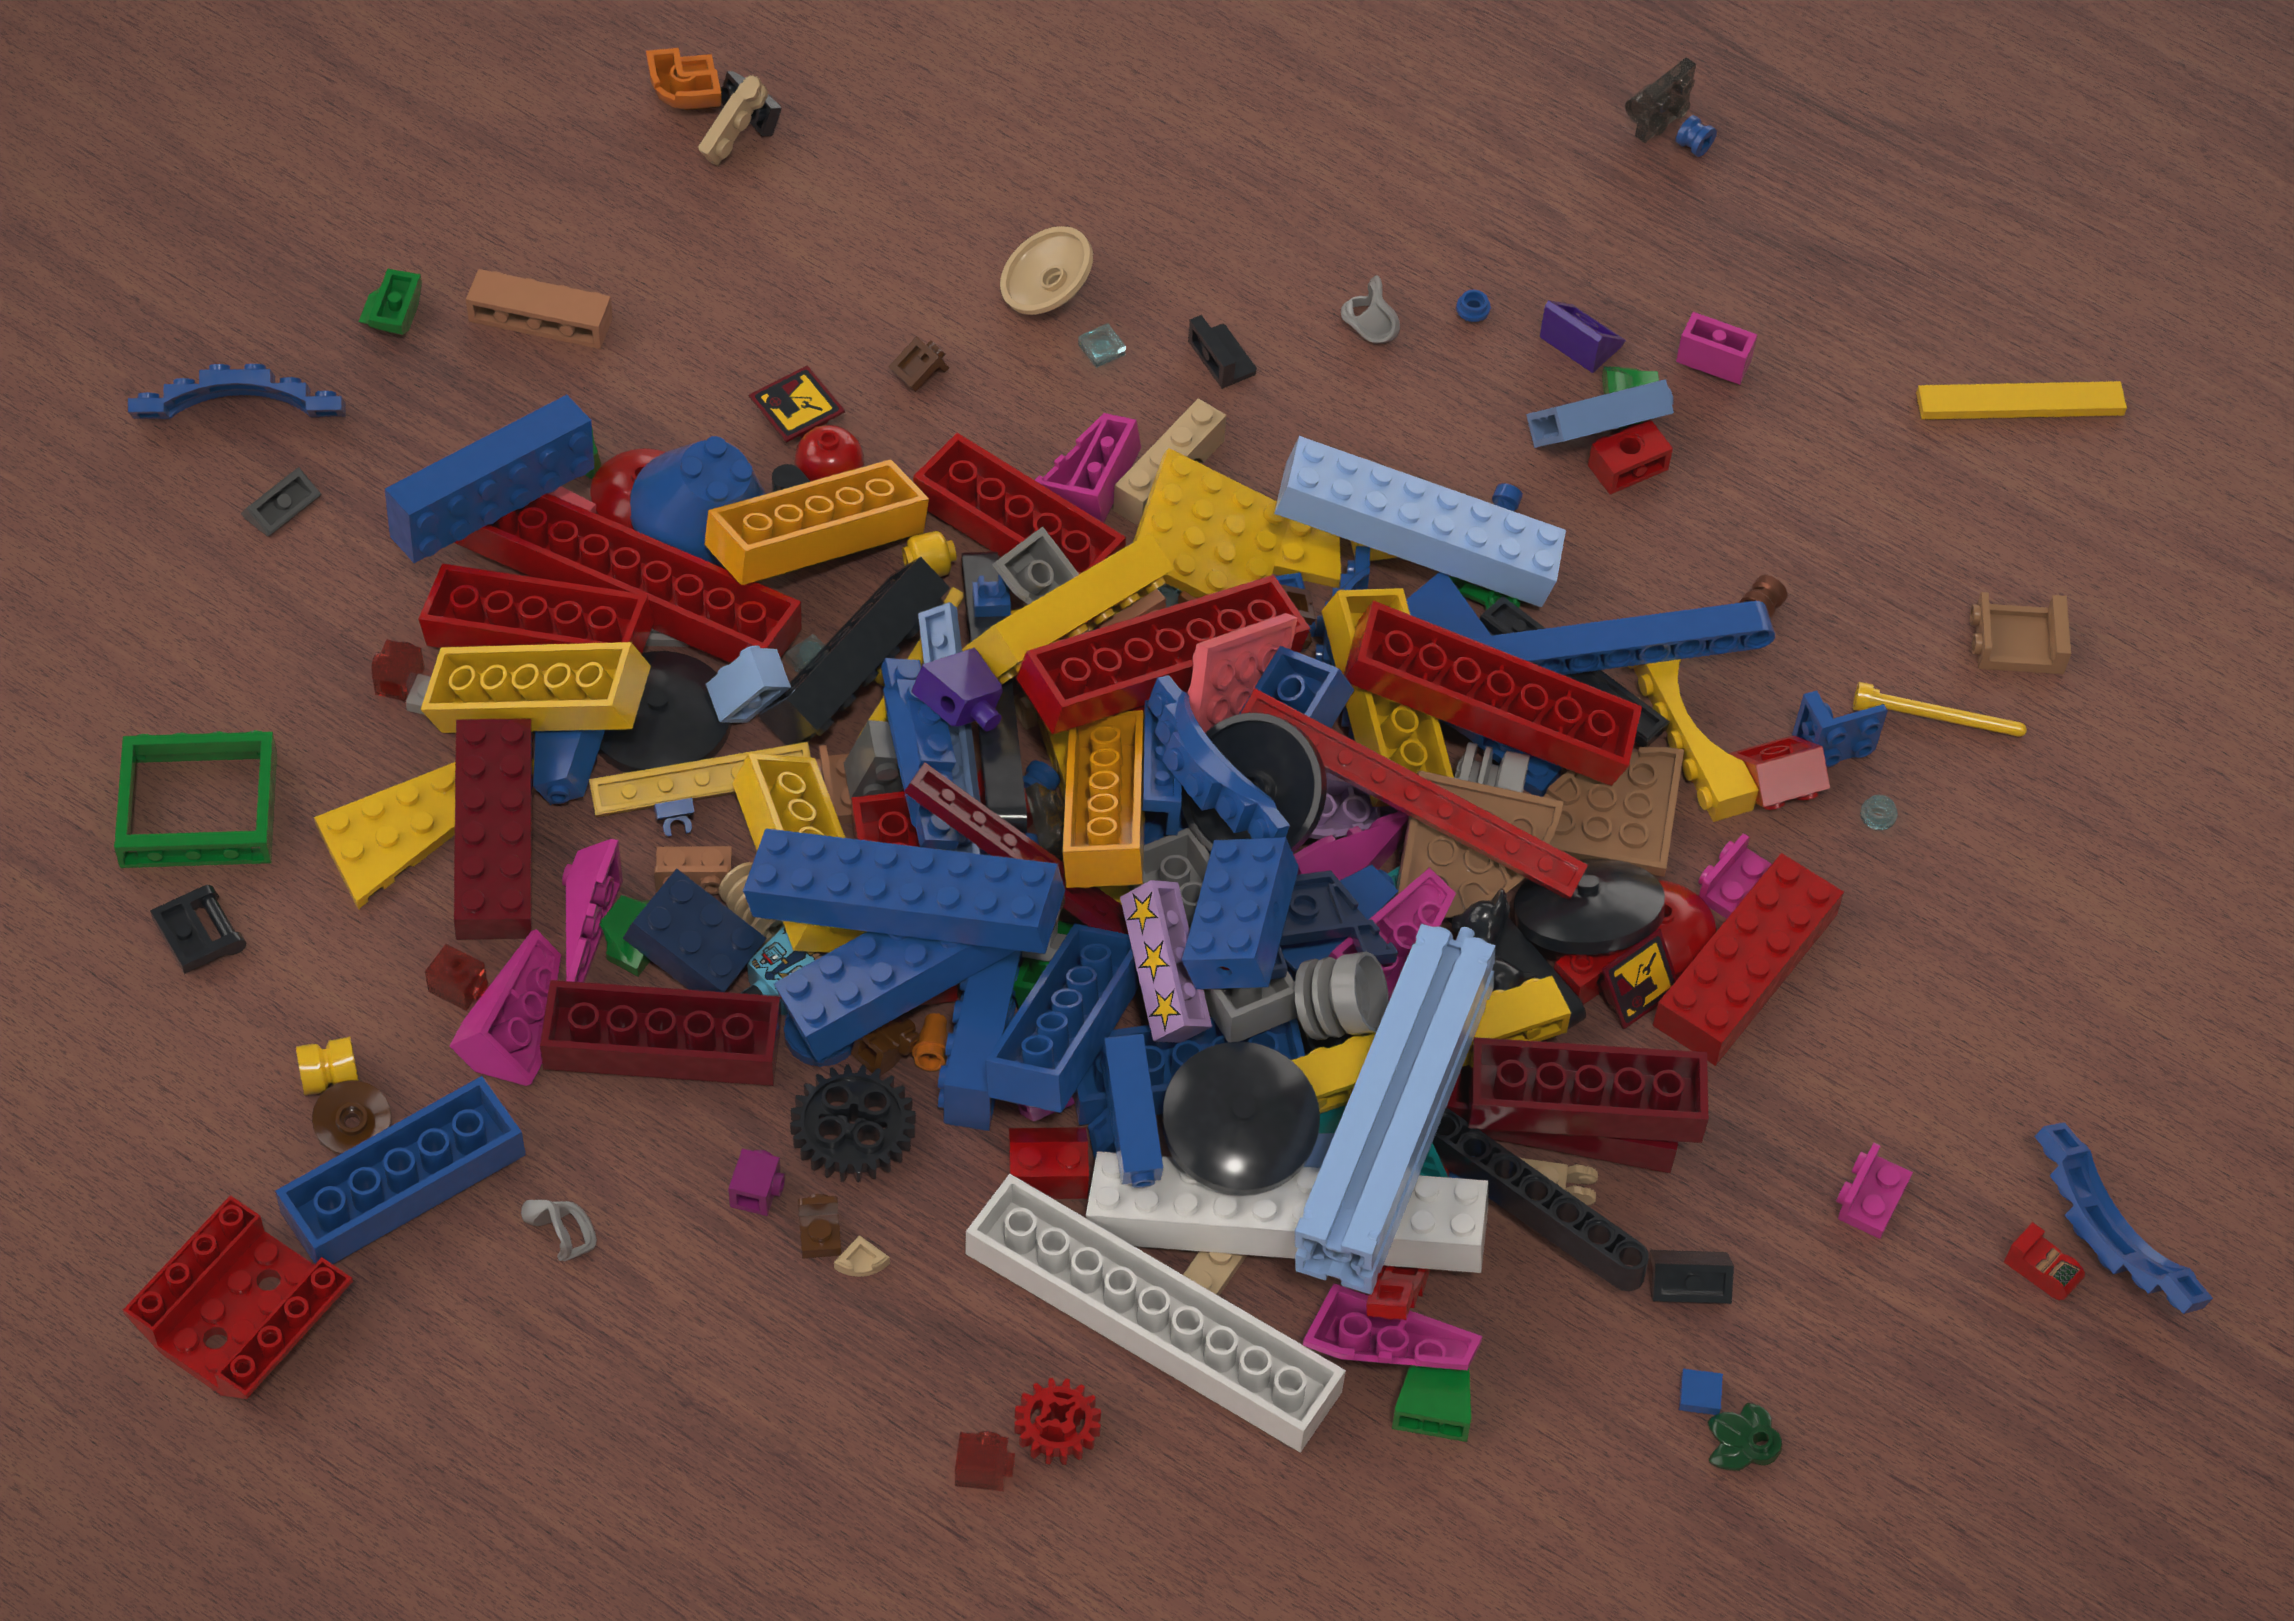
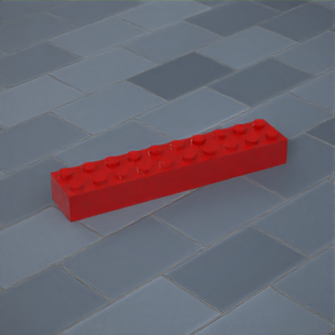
M549 493L528 503L523 508L508 513L499 518L495 523L488 524L469 534L466 538L455 542L457 545L531 577L648 595L654 619L652 629L730 663L740 656V652L750 646L777 649L781 658L802 630L801 601L757 582L741 585L728 570Z

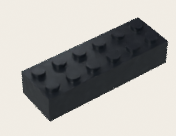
M921 556L891 574L790 681L791 688L768 705L758 717L785 745L796 744L799 741L802 743L808 742L816 734L818 736L822 735L834 723L831 717L838 710L844 711L857 698L854 692L860 686L866 687L877 677L879 672L876 668L884 662L885 658H894L901 650L898 645L905 638L906 640L912 638L920 630L918 613L943 605L945 602L941 597L950 587Z

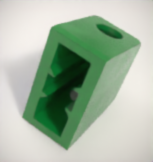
M1410 1365L1395 1406L1392 1429L1467 1442L1471 1424L1470 1369L1458 1370Z

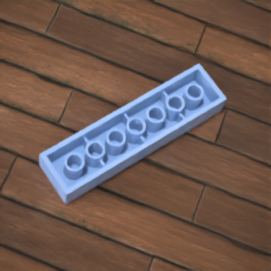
M1301 436L1298 437L1286 462L1274 514L1539 607L1543 606L1557 582L1566 532L1565 529Z

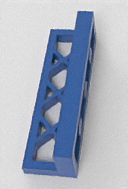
M1145 700L1142 811L1166 812V835L1177 836L1182 785L1162 761L1166 746L1154 733L1159 720L1147 706L1149 700Z

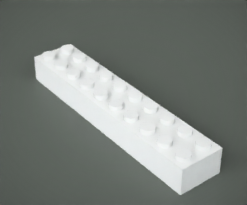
M1097 1152L1086 1219L1127 1243L1138 1247L1295 1259V1254L1298 1250L1295 1247V1229L1299 1219L1303 1217L1304 1207L1320 1168L1303 1167L1288 1182L1267 1192L1252 1195H1233L1202 1185L1189 1176L1173 1157L1162 1156L1163 1173L1161 1180H1156L1154 1185L1142 1188L1132 1187V1183L1122 1185L1117 1154ZM1419 1175L1384 1265L1481 1273L1488 1215V1181Z
M1011 1174L1007 1176L966 1230V1254L1300 1453L1342 1393L1346 1370Z

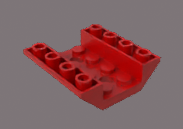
M230 1195L123 1309V1313L160 1354L219 1395L247 1399L351 1285L353 1278L323 1257L315 1265L264 1231L261 1216ZM276 1277L280 1280L279 1285L273 1290L267 1291L259 1288L260 1282L265 1278ZM223 1335L227 1337L226 1343L220 1348L212 1349L206 1346V1342L211 1336Z

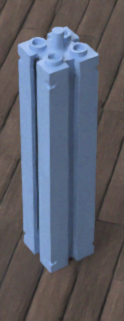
M1420 925L1416 935V943L1411 947L1304 1207L1303 1217L1299 1219L1296 1226L1295 1247L1298 1250L1295 1254V1270L1297 1272L1322 1280H1326L1329 1275L1341 1279L1342 1286L1372 1295L1377 1282V1275L1382 1270L1485 1011L1486 1001L1489 1000L1494 987V971H1492L1495 963V945L1474 937L1475 933L1472 929L1468 927L1460 928L1456 940H1453L1452 933L1443 927Z

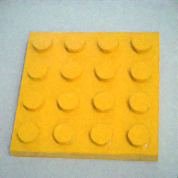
M1168 448L1162 456L1133 542L1151 532L1174 567V570L1163 577L1166 584L1199 598L1271 576L1290 519L1274 514L1277 501Z

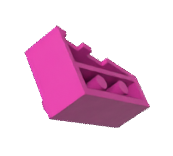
M1103 413L1076 439V446L1066 456L1061 454L1054 461L1055 466L1044 477L1039 475L1035 481L1104 523L1114 503L1115 484L1131 469L1141 450L1137 420Z

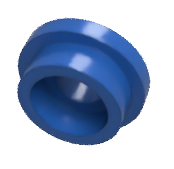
M1479 290L1464 292L1458 299L1456 306L1459 316L1470 322L1484 320L1488 317L1491 308L1486 294Z

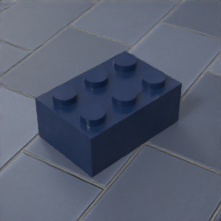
M677 868L635 918L623 936L625 941L687 989L726 992L767 939Z

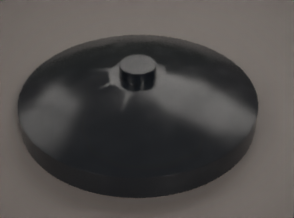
M672 651L642 653V656L651 667L633 728L605 730L598 754L607 763L625 773L715 757L727 741L732 727V723L719 722L706 683L718 673L701 660L683 653Z
M1243 713L1226 718L1215 724L1205 734L1236 769L1272 798L1277 810L1290 825L1286 839L1292 852L1296 851L1315 830L1322 816L1326 801V772L1316 746L1300 728L1287 720L1269 714ZM1181 786V805L1186 822L1193 835L1210 852L1214 840L1252 839L1247 830L1234 833L1215 808L1202 811L1192 797L1188 795L1184 787Z
M1580 859V861L1588 866L1570 900L1530 879H1527L1521 885L1514 900L1516 924L1527 939L1548 950L1575 955L1603 954L1633 946L1656 931L1665 916L1664 890L1657 878L1636 865L1610 859Z
M1249 1042L1217 1044L1190 1057L1171 1079L1162 1108V1129L1165 1142L1178 1165L1202 1185L1233 1195H1252L1267 1192L1292 1179L1310 1158L1316 1144L1320 1126V1111L1317 1097L1311 1083L1302 1070L1278 1051Z

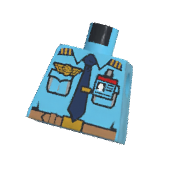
M784 926L749 960L747 967L748 980L751 986L741 993L779 996L774 986L775 982L822 956L818 952L793 951ZM781 1000V1015H787L788 1012Z

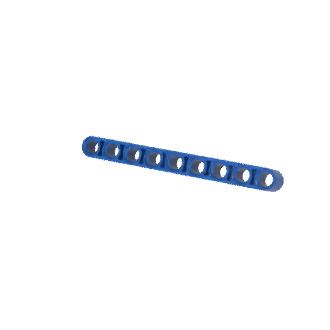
M1750 601L1471 639L1561 675L1759 649L1774 641L1775 632L1766 605L1760 601Z

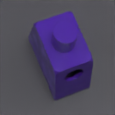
M975 648L922 664L911 692L951 726L959 727L976 721L985 731H991L1000 723L1002 716L995 708L1003 692L1002 685Z

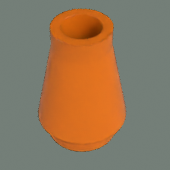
M931 1013L925 1017L924 1025L919 1034L920 1039L915 1042L912 1055L919 1068L926 1071H937L941 1069L942 1065H945L948 1057L945 1055L948 1037L947 1019L941 1014Z

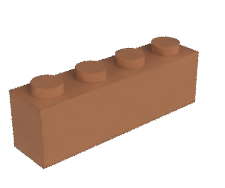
M478 269L466 297L469 322L601 349L613 319L611 296L569 288L564 285L540 282L531 278L506 275L497 271L492 272Z

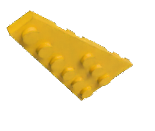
M532 758V775H533V774H534V760H533V758ZM455 762L314 817L316 827L358 910L368 903V897L381 887L386 889L395 882L394 877L408 866L417 865L455 835Z

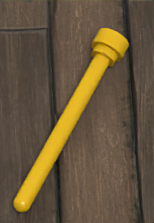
M1858 682L1853 700V710L1857 711L1884 704L1887 710L2017 737L2025 735L2027 731L2025 724L2021 722L1881 694L1880 689H1875L1873 684Z

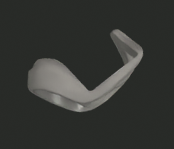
M1378 275L1371 278L1368 283L1367 296H1357L1343 304L1341 317L1367 341L1387 343L1398 336L1400 322L1396 312L1382 297V281ZM1369 306L1361 315L1356 316L1354 314V307Z
M526 1200L521 1209L524 1222L534 1226L553 1224L556 1234L561 1240L560 1252L557 1256L559 1261L570 1260L595 1248L597 1240L593 1225L588 1215L579 1205L570 1201ZM570 1213L577 1220L585 1240V1244L574 1249L572 1248L570 1235L561 1221L562 1217Z

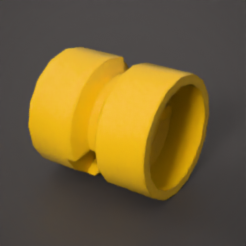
M350 1037L329 1040L326 1049H322L318 1044L313 1043L296 1046L305 1096L322 1093V1091L328 1088L330 1083L334 1085L348 1080L359 1081Z

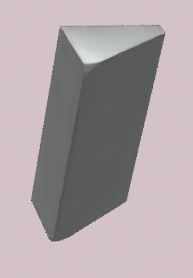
M298 467L249 505L241 515L269 537L322 494Z

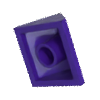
M1548 300L1545 305L1540 338L1592 373L1615 354L1626 341L1573 304Z

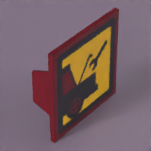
M808 365L749 394V398L785 442L798 436L802 438L815 427L827 425L828 421L845 413L843 407Z
M1658 928L1603 967L1602 972L1605 979H1600L1606 1001L1616 1010L1622 1029H1626L1658 1006V1002L1677 980L1661 929Z

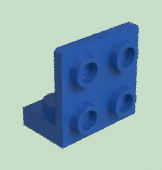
M1816 690L1803 695L1792 735L1823 746L1826 767H1831L1842 760L1852 757L1862 758L1875 751L1888 710L1882 704L1833 718L1830 706L1822 701Z

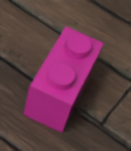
M1693 312L1681 335L1676 362L1740 385L1752 361L1757 334Z

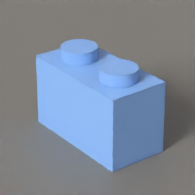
M750 646L743 649L737 659L731 664L720 668L718 674L706 683L719 722L728 723L749 722L791 688L777 649L760 648V646Z

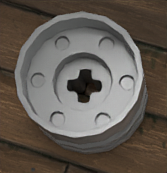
M1468 742L1465 753L1460 761H1458L1454 778L1523 793L1530 755L1506 751L1498 766L1492 764V747H1486L1483 761L1480 762L1475 760L1478 744Z
M1369 952L1345 954L1337 958V960L1332 957H1325L1321 960L1310 959L1302 962L1296 972L1294 984L1296 1009L1301 1025L1310 1038L1325 1040L1329 1037L1340 1038L1346 1033L1355 1036L1377 1032L1388 1006L1389 998L1384 972L1373 954Z

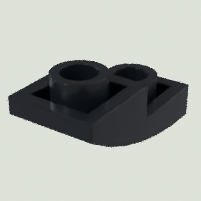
M727 71L723 86L721 87V103L724 106L739 85L743 83V80L746 79L734 71ZM767 96L763 107L753 110L750 120L751 125L761 136H773L782 107L771 96Z

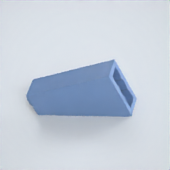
M1665 379L1526 414L1534 448L1673 414V394L1667 386Z

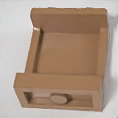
M1981 592L1978 603L1972 604L1970 610V625L1976 626V633L1973 634L1972 654L1978 655V669L2050 674L2065 673L2071 656L2067 596L2052 595L2049 607L2047 608L1989 604V592Z

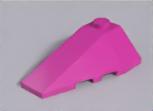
M1398 811L1376 819L1369 829L1362 831L1359 826L1348 829L1346 837L1336 840L1333 835L1314 842L1294 854L1299 865L1297 875L1331 870L1340 881L1371 864L1379 870L1405 840L1409 815Z
M608 839L578 850L573 864H567L565 867L562 885L566 886V981L585 982L603 935V930L599 923L614 905L621 888L623 878L618 840Z
M1430 867L1369 919H1372L1380 928L1379 935L1387 944L1391 942L1398 951L1396 963L1381 964L1386 978L1389 1001L1411 947L1416 943V935L1420 925L1440 927L1456 895ZM1349 936L1330 953L1329 957L1337 960L1342 955L1357 953L1352 937Z
M537 929L529 933L471 1009L449 1045L475 1072L524 1086L532 1084L542 1065L540 1041L550 980L558 979L561 954Z
M1333 1283L1303 1340V1346L1339 1359L1468 1370L1482 1342V1336L1410 1310L1407 1320H1388L1381 1317L1367 1316L1366 1302L1368 1295Z

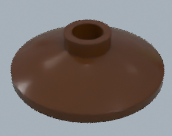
M356 1080L339 1082L326 1089L317 1099L312 1112L313 1129L322 1145L334 1153L342 1154L389 1128L391 1125L390 1106L382 1092L369 1083ZM351 1117H355L360 1121L359 1125L354 1128L347 1127L345 1122Z

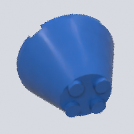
M711 436L707 440L665 452L651 460L640 471L630 494V518L635 531L726 569L704 545L708 510L766 493L744 454L735 446L727 443L723 438Z

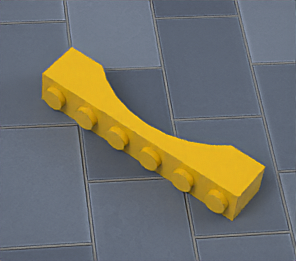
M1681 659L1628 666L1630 669H1634L1643 696H1648L1653 709L1670 721L1666 730L1668 744L1670 748L1684 749L1683 773L1688 781L1693 782L1697 790L1698 802L1703 810L1708 811L1712 821L1715 822L1753 811L1759 789L1744 761L1726 753L1712 743L1696 727L1685 709L1678 684V670Z

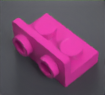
M1744 833L1735 843L1729 841L1725 845L1719 856L1720 861L1715 867L1712 865L1707 866L1698 881L1702 885L1699 897L1703 899L1709 908L1726 919L1772 865L1747 848L1750 837Z
M1873 1143L1868 1154L1860 1152L1852 1169V1173L1857 1176L1853 1184L1847 1181L1844 1183L1836 1202L1842 1205L1838 1220L1881 1239L1913 1172L1879 1157L1878 1153L1881 1145Z

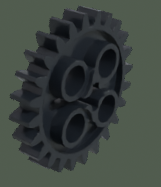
M846 1064L844 1074L839 1075L831 1067L830 1078L825 1079L822 1075L816 1074V1087L805 1083L804 1095H796L795 1097L796 1108H791L792 1122H790V1133L794 1135L793 1146L794 1148H801L800 1156L802 1161L812 1158L811 1169L813 1171L821 1166H825L826 1178H829L834 1171L840 1172L841 1182L846 1180L848 1173H854L857 1182H861L862 1172H868L873 1179H876V1168L881 1167L889 1173L891 1171L890 1159L901 1163L903 1161L902 1150L910 1151L911 1149L910 1138L915 1137V1125L913 1124L916 1123V1112L912 1111V1098H905L904 1085L894 1088V1076L891 1075L882 1081L881 1069L879 1068L872 1075H867L865 1065H861L858 1073H852L850 1065ZM835 1101L844 1102L840 1106H833L830 1103ZM876 1106L883 1108L879 1111L869 1110V1108ZM829 1134L838 1136L835 1139L823 1138L824 1136ZM865 1140L876 1141L872 1145H866L861 1142Z

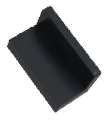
M1202 315L1190 319L1188 342L1222 389L1256 375V366L1225 324L1211 328Z
M1650 1250V1260L1653 1265L1651 1292L1653 1301L1732 1304L1734 1265L1727 1252Z

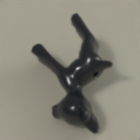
M1500 888L1492 900L1475 902L1461 915L1453 916L1452 930L1459 933L1460 928L1468 927L1474 931V937L1494 945L1504 929L1511 910L1504 889ZM1495 955V963L1492 971H1494V987L1492 992L1500 989L1506 991L1520 986L1529 979L1537 978L1536 973L1522 972L1515 965Z

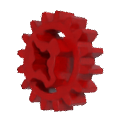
M1049 1378L1047 1388L1043 1389L1037 1382L1033 1384V1396L1023 1392L1021 1395L1022 1406L1015 1407V1419L1017 1420L1014 1421L1015 1434H1021L1019 1440L1021 1448L1031 1445L1030 1457L1034 1459L1040 1453L1045 1454L1046 1464L1050 1465L1053 1457H1059L1062 1465H1066L1068 1455L1073 1454L1075 1458L1080 1460L1083 1457L1082 1447L1089 1450L1094 1448V1437H1099L1101 1432V1424L1098 1423L1101 1421V1409L1094 1408L1096 1405V1397L1094 1395L1084 1397V1385L1081 1384L1074 1390L1070 1388V1379L1065 1378L1062 1386H1056L1054 1379ZM1038 1408L1039 1416L1035 1417V1422L1031 1424V1417ZM1084 1418L1085 1424L1078 1434L1076 1427L1080 1425V1421Z

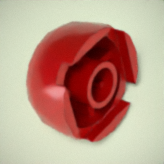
M823 425L815 427L802 437L796 448L794 465L810 481H815L864 467V454L859 440L847 429L836 425Z

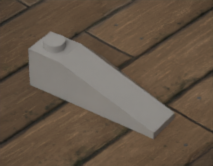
M1041 527L992 564L1011 591L1027 604L1032 603L1079 575L1044 527Z

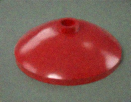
M647 448L633 449L617 454L607 460L596 472L591 483V502L596 504V514L634 530L630 518V494L640 471L651 460L665 453V451Z
M1658 880L1664 890L1665 914L1668 915V917H1664L1658 928L1661 929L1676 977H1680L1716 933L1715 919L1708 905L1695 892L1674 882Z

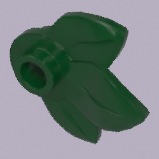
M1747 1403L1740 1415L1733 1412H1722L1708 1420L1712 1434L1721 1443L1709 1457V1463L1715 1467L1735 1471L1744 1469L1752 1462L1757 1465H1768L1773 1463L1782 1451L1781 1436L1772 1428L1770 1414L1759 1405ZM1767 1441L1765 1445H1756L1758 1442Z

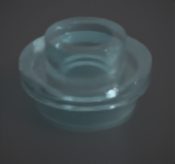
M1874 795L1862 804L1860 816L1868 827L1875 830H1886L1895 824L1898 812L1892 799L1885 795Z

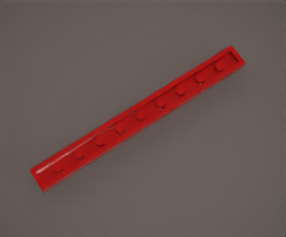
M1254 688L1241 714L1264 713L1289 721L1300 728L1314 743L1322 758L1326 772L1567 900H1570L1588 866L1586 863Z

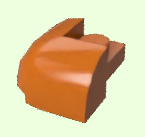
M679 48L646 51L650 80L654 91L661 101L671 107L684 110L721 106V89L712 54L681 57Z

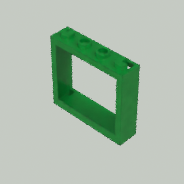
M253 730L239 733L216 731L206 734L180 732L173 735L138 734L136 736H123L114 842L119 867L141 868L271 863L277 749L273 732ZM260 759L256 831L130 835L136 763Z

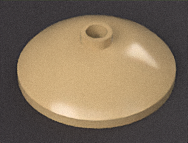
M1066 226L1048 228L1028 238L1013 252L1003 269L1000 289L1004 300L1015 311L1029 315L1046 313L1067 303L1079 292L1090 273L1093 263V250L1090 242L1080 231Z

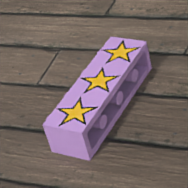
M1150 880L1121 896L1120 899L1153 1041L1181 1043L1211 1028L1212 1024L1204 990L1195 988L1182 962L1189 935V926L1178 882Z

